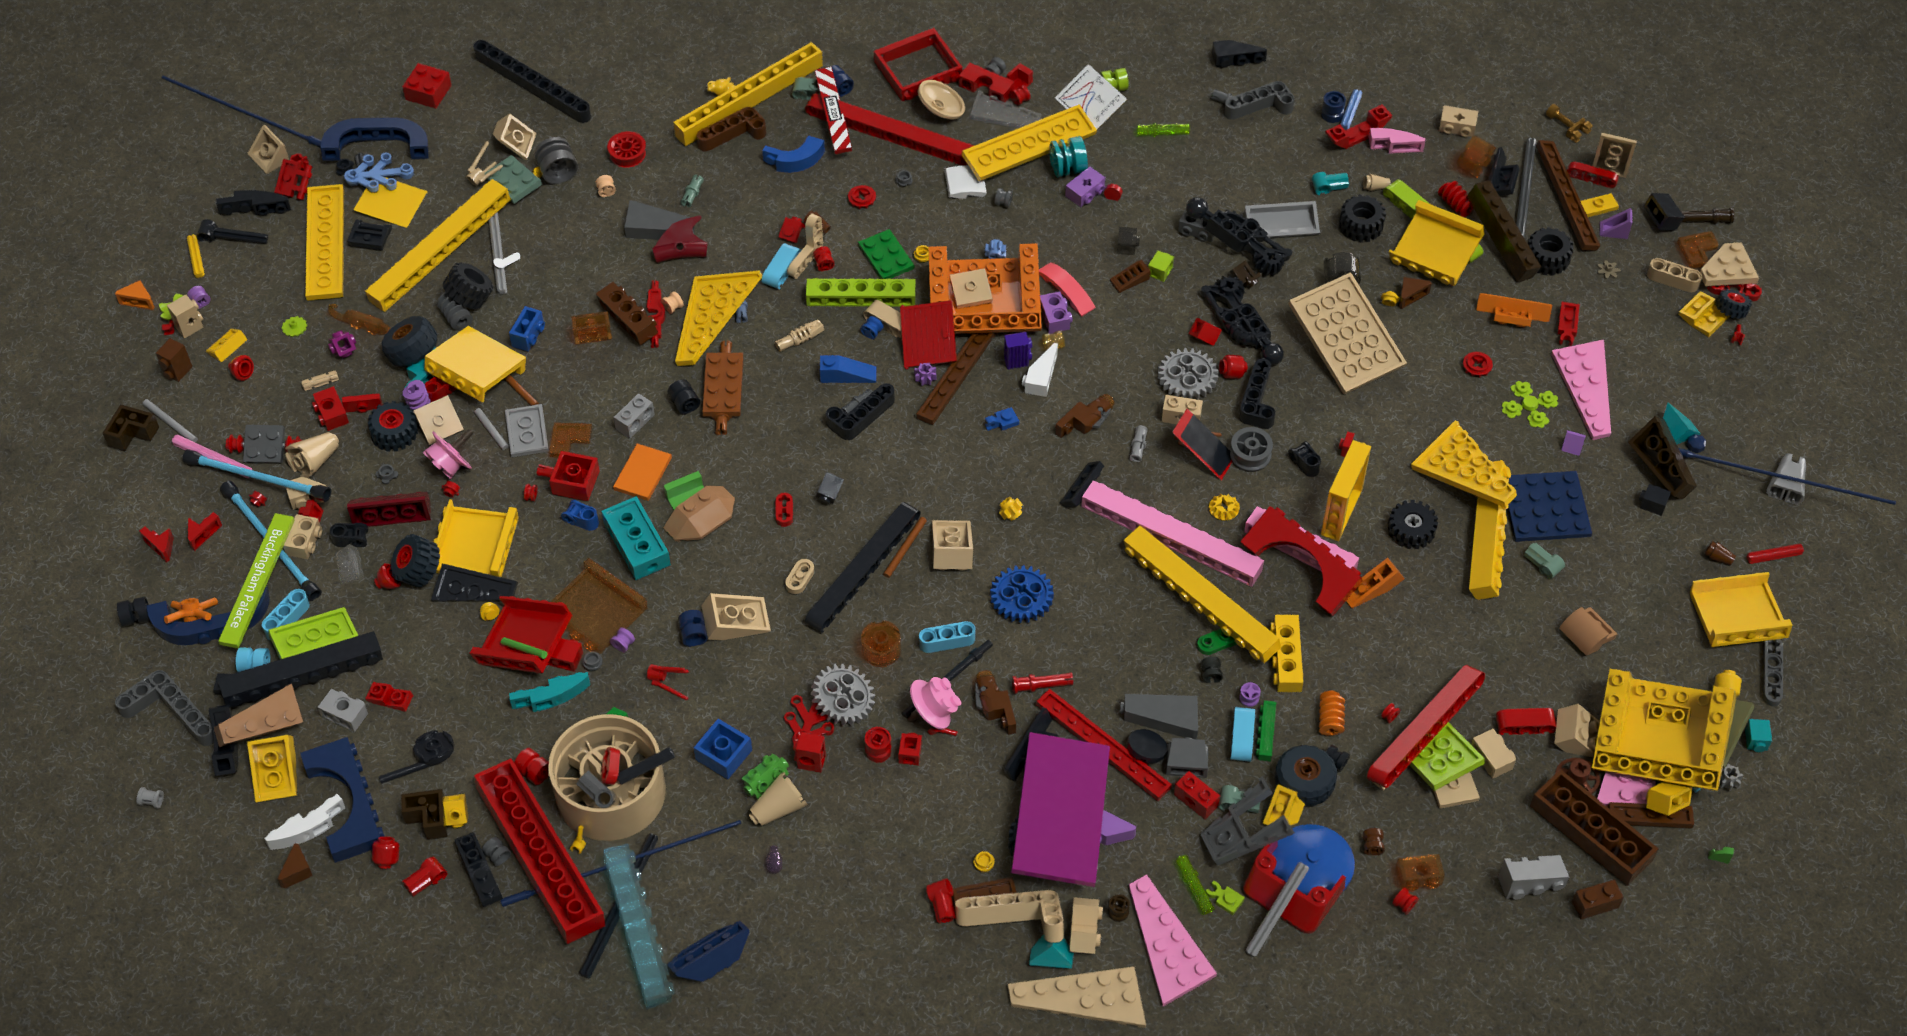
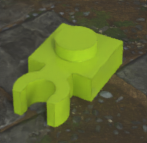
M1213 881L1211 886L1216 891L1211 892L1207 889L1205 894L1209 898H1217L1215 904L1229 914L1234 915L1244 902L1245 897L1228 886L1223 890L1218 882Z

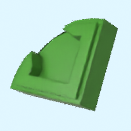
M1723 847V850L1717 851L1713 849L1709 852L1708 859L1729 864L1734 848Z

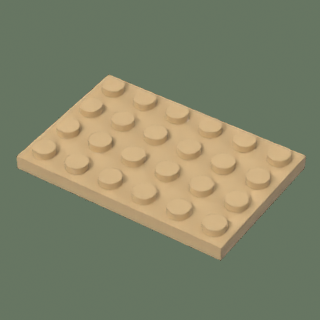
M1351 272L1289 300L1290 308L1343 394L1362 387L1407 364Z

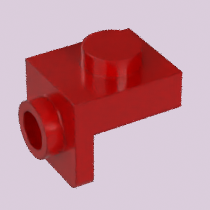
M794 216L791 219L785 217L778 237L796 243L801 229H805L802 219Z

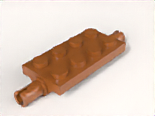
M725 341L720 343V353H706L703 416H711L715 419V433L717 435H721V429L723 430L722 435H726L727 421L733 416H741L744 355L743 353H731V341H727V346H725Z

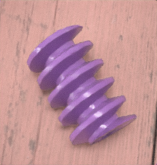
M413 380L404 388L403 396L410 410H416L431 403L425 384L422 381Z

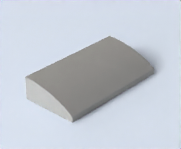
M1316 201L1245 206L1244 217L1257 220L1260 227L1267 232V237L1269 238L1320 234Z

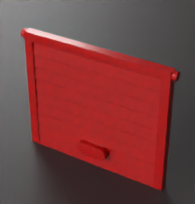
M952 300L905 307L900 305L905 370L911 367H919L920 363L934 365L957 362Z

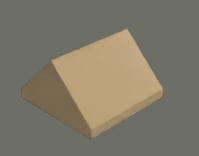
M263 125L248 155L268 174L280 167L283 159L289 160L285 145L266 125Z

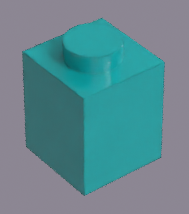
M1748 720L1745 727L1747 750L1763 752L1769 749L1772 743L1770 720Z

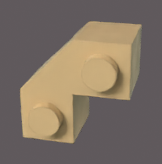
M1074 897L1070 952L1095 954L1096 947H1100L1101 934H1097L1098 919L1102 920L1103 907H1099L1098 899Z

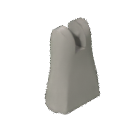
M1786 453L1775 473L1805 480V458L1800 457L1797 463L1792 462L1793 454ZM1772 477L1766 492L1769 497L1782 500L1784 492L1787 490L1784 501L1795 505L1804 501V483Z

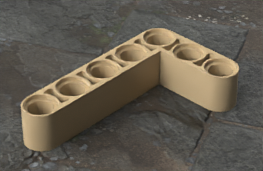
M1052 890L967 897L958 899L955 902L956 922L961 926L1041 919L1044 937L1048 942L1056 943L1064 938L1063 916L1057 892Z

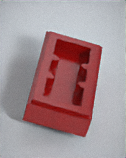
M380 393L342 397L346 413L367 412L368 410L377 409L378 405H383Z

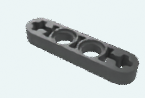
M1781 639L1767 640L1763 645V700L1769 706H1777L1783 698V642ZM1771 643H1773L1774 646L1776 647L1774 653H1771V652H1772V645H1770ZM1768 660H1775L1778 666L1769 665ZM1768 677H1775L1778 683H1771ZM1772 689H1775L1774 697L1776 699H1772V696H1770Z

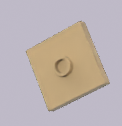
M985 268L950 275L957 309L993 302Z
M448 395L413 410L429 445L436 442L432 434L433 431L442 438H446L464 430Z
M1471 772L1435 791L1433 790L1439 808L1476 802L1480 799Z

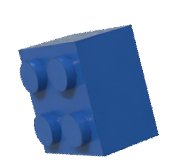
M720 719L715 721L694 747L695 759L726 779L732 776L752 751L751 738Z

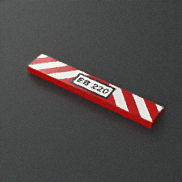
M832 67L815 70V76L835 154L852 151V146Z

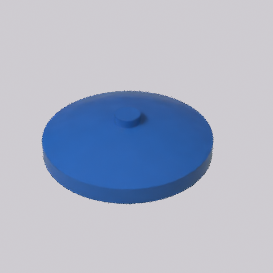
M1300 825L1292 828L1295 832L1294 834L1278 840V846L1272 853L1277 862L1276 868L1272 873L1287 882L1299 862L1307 865L1309 870L1297 888L1305 895H1308L1311 889L1316 886H1322L1331 891L1342 875L1346 877L1345 889L1350 884L1355 868L1353 852L1345 839L1335 831L1320 825Z

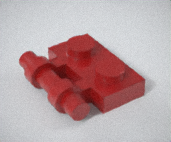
M283 159L274 193L293 198L294 192L297 191V199L304 200V196L307 194L309 178L311 179L312 166L306 164L303 171L300 170L302 163ZM302 176L300 186H297L298 177Z

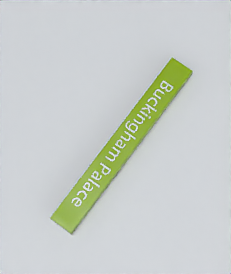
M275 513L218 642L220 645L239 648L293 526L294 517Z

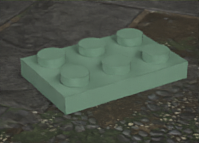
M512 155L485 173L487 174L499 165L503 166L486 179L488 181L494 179L506 187L511 198L510 201L514 204L542 185L541 180Z

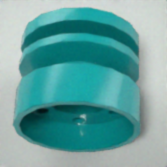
M1081 136L1068 138L1067 146L1063 139H1060L1058 143L1056 140L1050 142V163L1057 178L1062 177L1063 173L1065 176H1068L1070 174V167L1074 174L1082 173L1088 168L1086 148Z

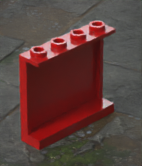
M500 596L499 599L504 604L502 611L482 648L472 647L470 655L480 665L543 673L573 615L567 605L562 602L555 603L546 600L539 601L530 598ZM506 637L547 652V657L542 659L537 655H531L501 644V640Z

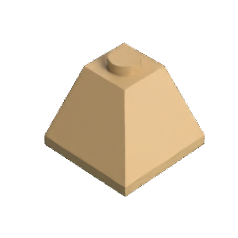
M508 114L497 122L493 135L520 157L528 159L537 133L511 114Z

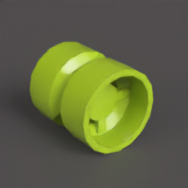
M1125 68L1115 69L1114 72H1111V70L1100 72V75L1116 90H1128V76Z

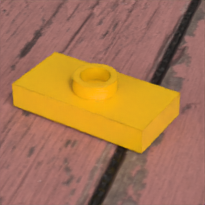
M1612 193L1581 201L1587 217L1615 211L1619 208Z

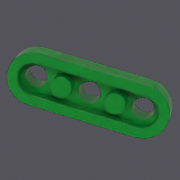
M1221 629L1201 636L1198 639L1197 648L1202 654L1211 655L1237 643L1231 636L1223 637L1225 634Z

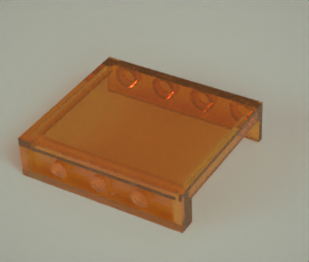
M588 558L583 562L585 570L551 602L566 604L573 615L565 629L570 633V636L574 640L584 643L588 651H595L601 654L611 644L610 639L617 635L619 628L627 629L648 607L646 598Z

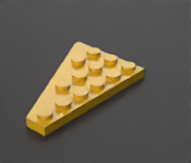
M760 271L694 277L675 359L677 366L696 364L762 278Z
M1456 420L1411 464L1414 471L1505 508L1517 496L1515 488L1508 483L1505 477L1503 478L1499 473V469L1492 461L1488 460V456L1482 453L1478 444L1472 437L1468 436V432L1463 430Z

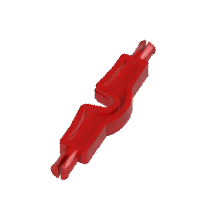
M654 280L651 282V289L648 290L647 312L657 313L651 316L657 323L655 327L658 332L650 338L651 348H654V343L656 348L659 347L658 339L662 338V324L666 317L665 308L661 303L662 293L657 280H655V283Z

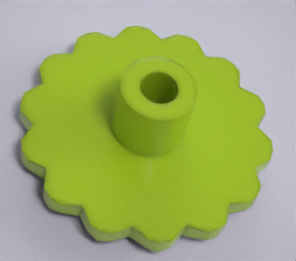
M298 316L286 319L282 326L283 333L286 336L298 337L306 331V320Z

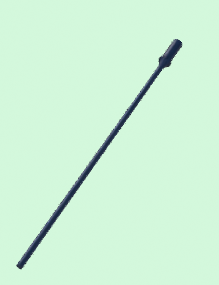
M162 76L164 80L302 137L309 144L321 147V140L314 136L303 135L178 81Z
M1679 448L1682 456L1686 457V459L1698 458L1888 504H1896V501L1710 458L1694 454L1689 449Z
M738 820L582 873L581 876L586 877L636 860L638 857L642 858L645 855H651L741 824V821ZM524 890L505 897L501 900L502 906L504 907L525 899L528 900L529 897L537 892L536 890Z

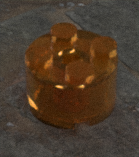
M1474 135L1465 146L1464 153H1461L1457 165L1479 178L1483 172L1482 167H1487L1492 160L1490 156L1494 154L1496 147Z
M889 621L871 622L863 629L861 646L864 659L874 666L885 668L899 658L901 654V636L896 625Z

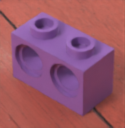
M1061 292L1040 295L1041 313L1048 333L1070 330V323L1073 322L1072 314L1067 311L1066 298L1062 297Z

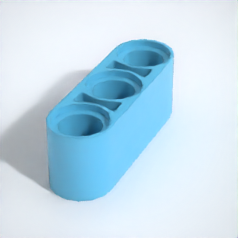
M785 243L782 244L763 273L762 283L780 289V285L784 284L789 276L787 274L789 265L801 252V249Z
M295 589L291 591L263 620L262 628L268 640H270L269 629L296 622L308 610L310 604L304 590Z
M968 621L925 628L919 633V647L925 653L970 646L975 642V626Z
M1235 707L1231 760L1251 762L1255 709Z

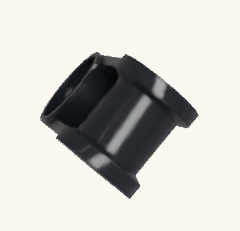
M1307 441L1302 442L1295 449L1291 448L1288 450L1290 459L1306 476L1315 477L1319 474L1321 457L1312 449Z
M335 523L330 527L332 543L336 547H365L367 545L366 533L369 527L364 523Z

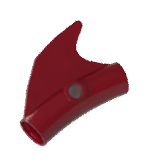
M700 215L673 223L652 248L657 263L687 257L706 258L707 242L698 238L692 231L696 223L701 220ZM682 245L683 249L678 250L677 246Z

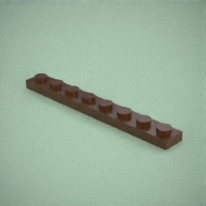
M1539 140L1536 147L1581 249L1597 251L1600 247L1599 241L1554 141Z
M997 332L973 333L956 356L957 362H952L917 412V419L934 425Z

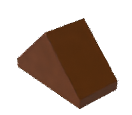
M1404 277L1399 308L1403 309L1430 294L1432 283L1428 280Z
M294 843L278 876L281 888L285 889L313 876L297 843Z

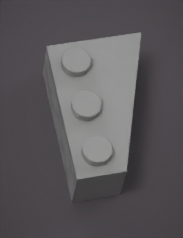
M1561 855L1538 856L1537 860L1528 861L1527 857H1521L1520 861L1511 862L1510 858H1505L1498 879L1506 899L1513 898L1518 900L1531 893L1533 895H1540L1549 889L1554 891L1561 890L1566 886L1569 875Z

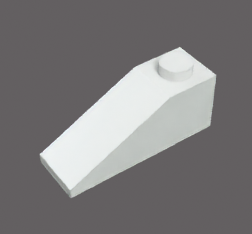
M1054 343L1029 367L1027 375L1023 376L1022 386H1025V393L1047 396L1058 354V343Z

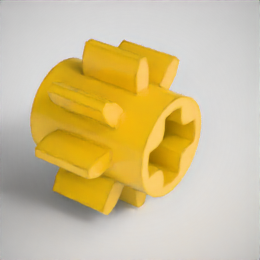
M1008 497L1000 503L1001 509L999 514L1004 520L1006 518L1011 521L1015 520L1022 514L1020 509H1022L1021 506L1023 504L1018 498L1014 500Z

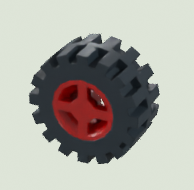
M1723 289L1715 306L1721 313H1725L1726 316L1729 315L1731 318L1743 319L1750 310L1752 300L1745 296L1744 293H1739L1740 291Z

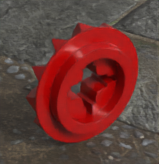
M859 185L849 191L848 200L849 203H852L853 207L858 206L859 209L861 207L868 208L869 205L874 204L876 193L869 186ZM860 194L865 197V200L859 198Z
M1471 352L1464 357L1463 367L1466 373L1469 372L1472 376L1478 375L1481 377L1482 375H1488L1492 370L1493 362L1485 353ZM1474 364H1481V367H1475Z

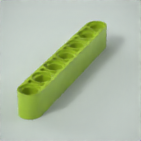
M1399 179L1383 189L1384 196L1388 197L1389 201L1395 206L1401 208L1411 219L1416 214L1415 205L1418 200L1428 203ZM1478 244L1468 264L1483 255V248L1480 244Z

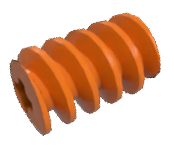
M1330 690L1320 694L1319 732L1326 736L1342 734L1345 730L1343 726L1345 724L1343 719L1345 717V699L1336 691Z

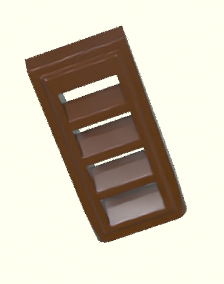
M1139 260L1110 278V282L1120 293L1149 280L1150 269L1142 260Z

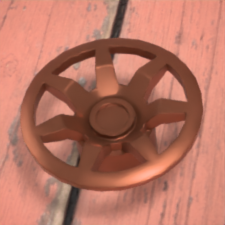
M1569 758L1562 761L1555 772L1556 774L1561 769L1578 784H1582L1591 794L1597 790L1600 784L1598 770L1592 769L1596 776L1590 775L1593 764L1582 758ZM1571 762L1569 769L1562 768L1563 765ZM1587 780H1596V784L1592 789L1588 785Z

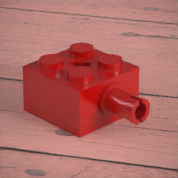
M565 451L560 452L555 467L539 464L537 468V476L550 478L552 494L589 501L600 472L598 458Z

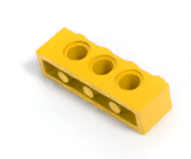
M1275 615L1274 622L1270 623V631L1280 639L1281 648L1272 657V668H1276V673L1273 674V684L1277 685L1278 692H1302L1303 669L1299 615Z

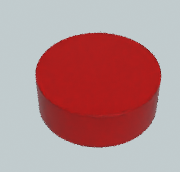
M1116 184L1107 185L1104 196L1107 199L1118 201L1122 195L1121 187Z

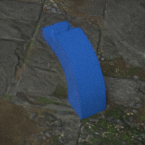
M808 136L804 144L793 151H782L765 146L762 150L763 161L769 165H776V170L779 172L792 173L803 171L812 167L821 159L825 152V143L822 139Z

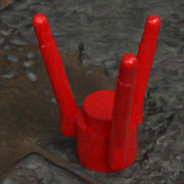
M650 664L647 671V679L652 680V685L659 686L684 700H688L687 696L662 684L660 681L666 679L667 672L688 673L689 670Z

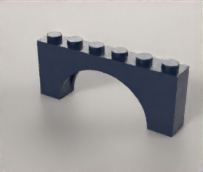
M348 737L301 752L300 755L308 778H334L345 784L353 794V807L348 820L338 831L326 837L335 863L371 851L372 844L379 837L384 836L382 827H377L376 825L379 818L376 809L372 810L370 806L374 804L371 793L366 794L365 791L366 788H369L365 776H360L363 768L360 760H355L354 756L358 755L355 744H350Z

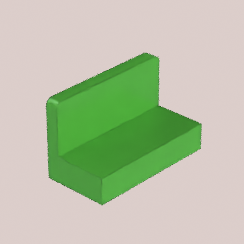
M699 471L664 485L665 496L673 510L704 488Z

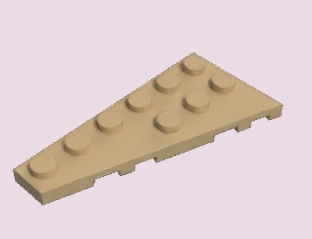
M1134 967L1008 984L1011 1007L1036 1011L1043 1010L1055 1014L1062 1013L1074 1017L1111 1021L1118 1024H1130L1146 1028Z

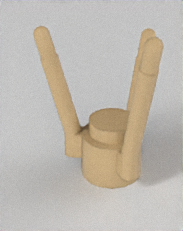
M488 141L485 142L472 166L468 169L467 179L475 186L503 167L499 165L487 174L485 173L493 168L497 162H493L483 171L480 168L475 169L489 144Z

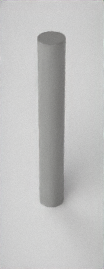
M477 408L474 411L475 415L502 450L509 448L483 411Z

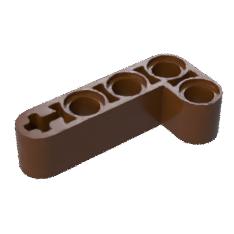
M745 107L698 131V148L701 151H710L745 132H748L754 139H763L767 134L766 121L753 107Z

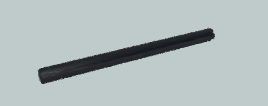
M649 833L638 854L653 850L658 841V836ZM645 855L642 858L638 857L634 861L605 919V926L600 929L579 971L580 976L588 979L591 978L650 855Z

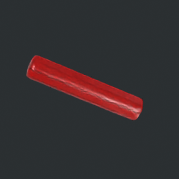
M1802 544L1788 545L1749 552L1746 558L1749 564L1802 555L1804 548Z

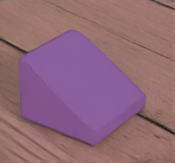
M1567 430L1561 450L1579 456L1586 435Z

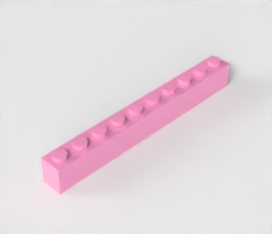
M1092 481L1082 496L1081 507L1132 531L1138 526H1142L1166 547L1250 587L1254 585L1263 570L1264 560L1258 556L1251 555L1239 547H1234L1222 539H1217L1205 531H1200L1188 523H1183L1171 515H1166L1154 507L1142 504L1137 499L1125 496L1120 491L1110 489L1102 483Z

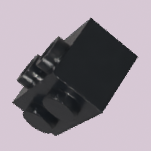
M1651 193L1643 206L1659 230H1677L1685 218L1668 193Z

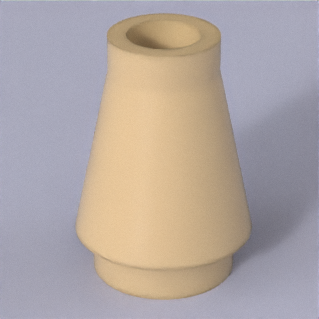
M1373 174L1365 175L1363 178V188L1368 189V191L1384 189L1390 185V178Z

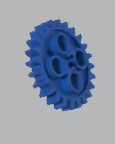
M1015 565L1013 571L1008 567L1007 573L1001 571L1000 577L996 576L995 582H992L990 596L993 608H998V614L1004 613V619L1011 616V622L1016 618L1019 619V623L1023 619H1026L1029 623L1031 617L1037 620V615L1043 617L1044 611L1048 612L1049 606H1052L1054 592L1053 585H1050L1051 580L1046 579V574L1040 575L1039 569L1033 572L1032 566L1026 570L1025 565L1021 569H1018Z

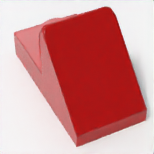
M214 512L204 518L201 524L188 518V541L192 550L196 551L222 527L219 516Z
M146 526L139 530L143 541L165 562L170 561L174 540L171 530L167 529L160 535L154 530L150 531Z

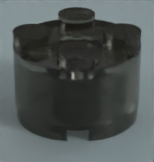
M1347 252L1332 254V258L1328 259L1327 257L1324 260L1325 284L1350 272L1358 284L1361 282L1360 260L1358 257H1353V254Z

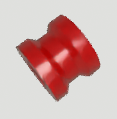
M1020 85L1018 89L1010 91V98L1017 106L1021 105L1023 101L1026 102L1031 99L1030 92L1025 85Z
M1403 888L1394 898L1392 904L1396 907L1399 906L1402 908L1403 913L1408 914L1417 904L1419 898L1416 895H1411L1407 888Z

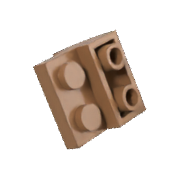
M1582 607L1577 609L1559 628L1586 656L1598 651L1603 644L1614 640L1617 636V633L1591 607L1585 610Z

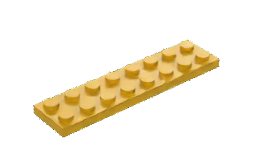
M1079 104L965 149L961 155L978 181H981L1050 153L1049 146L1051 141L1056 140L1058 143L1060 139H1063L1067 146L1068 138L1081 136L1082 139H1086L1096 135L1097 129Z
M343 184L308 187L305 296L307 301L343 297L344 186Z

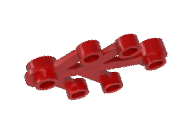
M795 695L791 698L792 707L797 709L804 721V726L801 729L796 721V714L794 712H787L784 715L785 723L790 725L794 732L792 737L793 744L795 739H799L800 732L821 736L834 733V725L830 722H826L822 727L811 731L812 726L827 720L828 717L827 714L823 716L817 715L819 710L815 708L818 703H812L808 713L801 696ZM795 700H800V701H801V702L798 703V704H795V703H794ZM792 716L794 719L787 720V717ZM826 727L832 728L830 731L825 730Z

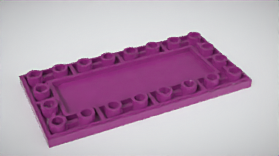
M1029 733L1011 873L1095 887L1110 746Z

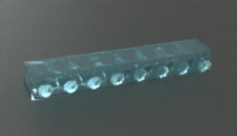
M628 843L603 849L604 863L645 1007L650 1009L670 1003L672 995L675 994L672 982H668L666 975H669L666 962L662 963L661 960L663 950L661 944H657L655 937H658L655 924L651 925L650 922L652 912L650 906H646L644 901L647 899L645 888L640 887L639 884L641 874L639 868L635 869L634 862H636L635 853L629 849Z

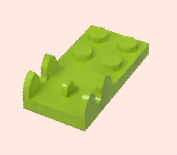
M345 607L268 630L269 638L280 659L358 636Z

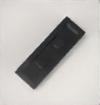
M1096 461L1090 462L1085 466L1061 500L1060 504L1063 507H1076L1082 502V496L1092 481H1095L1100 476V472L1104 468L1103 463Z

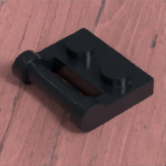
M356 219L347 240L348 246L383 251L388 235L391 233L392 225L387 223L384 225L367 223Z

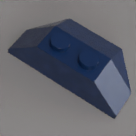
M740 920L735 922L734 925H727L717 929L679 952L667 966L678 977L703 982L739 960L750 931Z

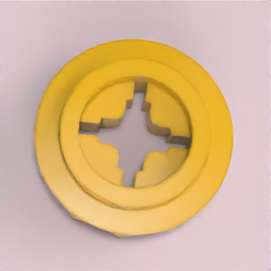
M1220 493L1219 496H1214L1209 503L1210 513L1219 520H1231L1239 513V502L1236 501V497H1230L1229 493L1227 495ZM1222 502H1224L1225 505L1228 506L1227 511L1224 509L1223 506H1221Z

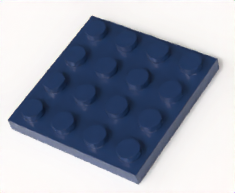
M1577 471L1511 475L1509 484L1515 488L1517 496L1508 504V513L1515 542L1592 536Z

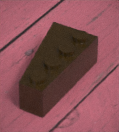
M1654 416L1628 443L1674 497L1684 499L1697 485L1665 420Z

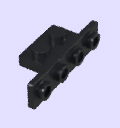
M1498 147L1494 155V163L1490 168V176L1487 181H1491L1499 196L1513 195L1520 168L1518 164L1505 166L1507 158L1502 147Z
M1042 708L1039 714L1036 715L1031 727L1027 730L1015 753L1006 764L1005 770L1012 781L1017 779L1025 766L1030 732L1058 737L1057 734L1046 732L1052 722L1047 708Z

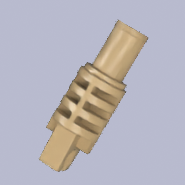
M819 320L803 324L799 329L796 328L794 331H790L786 337L775 341L776 348L779 352H782L790 346H799L800 343H804V340L808 341L809 338L812 339L824 331L823 324Z

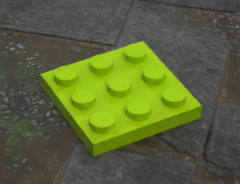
M1448 722L1410 763V766L1435 791L1484 765L1485 758Z

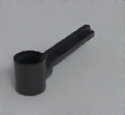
M209 219L202 220L196 235L199 241H209L208 243L216 240V238L262 244L268 242L267 234L218 228V225Z

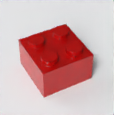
M418 63L402 87L405 100L436 109L452 84L449 72Z

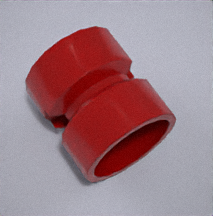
M873 727L865 735L866 756L872 762L882 763L892 753L891 735L883 727Z
M531 748L524 749L514 761L519 772L523 776L527 775L526 778L535 785H540L549 776V761L540 757Z

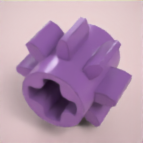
M920 363L919 368L914 369L915 381H919L922 386L924 384L931 385L932 380L937 379L936 367H932L930 363Z

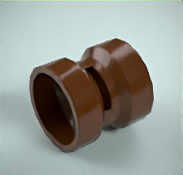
M1369 828L1363 831V840L1365 841L1364 853L1366 855H1381L1385 852V845L1382 842L1384 839L1383 830Z

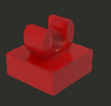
M307 500L306 506L299 508L298 515L318 518L320 523L324 510L315 500Z

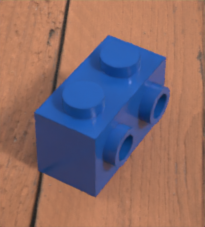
M527 306L524 307L509 332L512 347L529 352L532 345H535L537 336L545 327L542 311Z

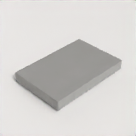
M542 404L505 410L511 457L549 451Z

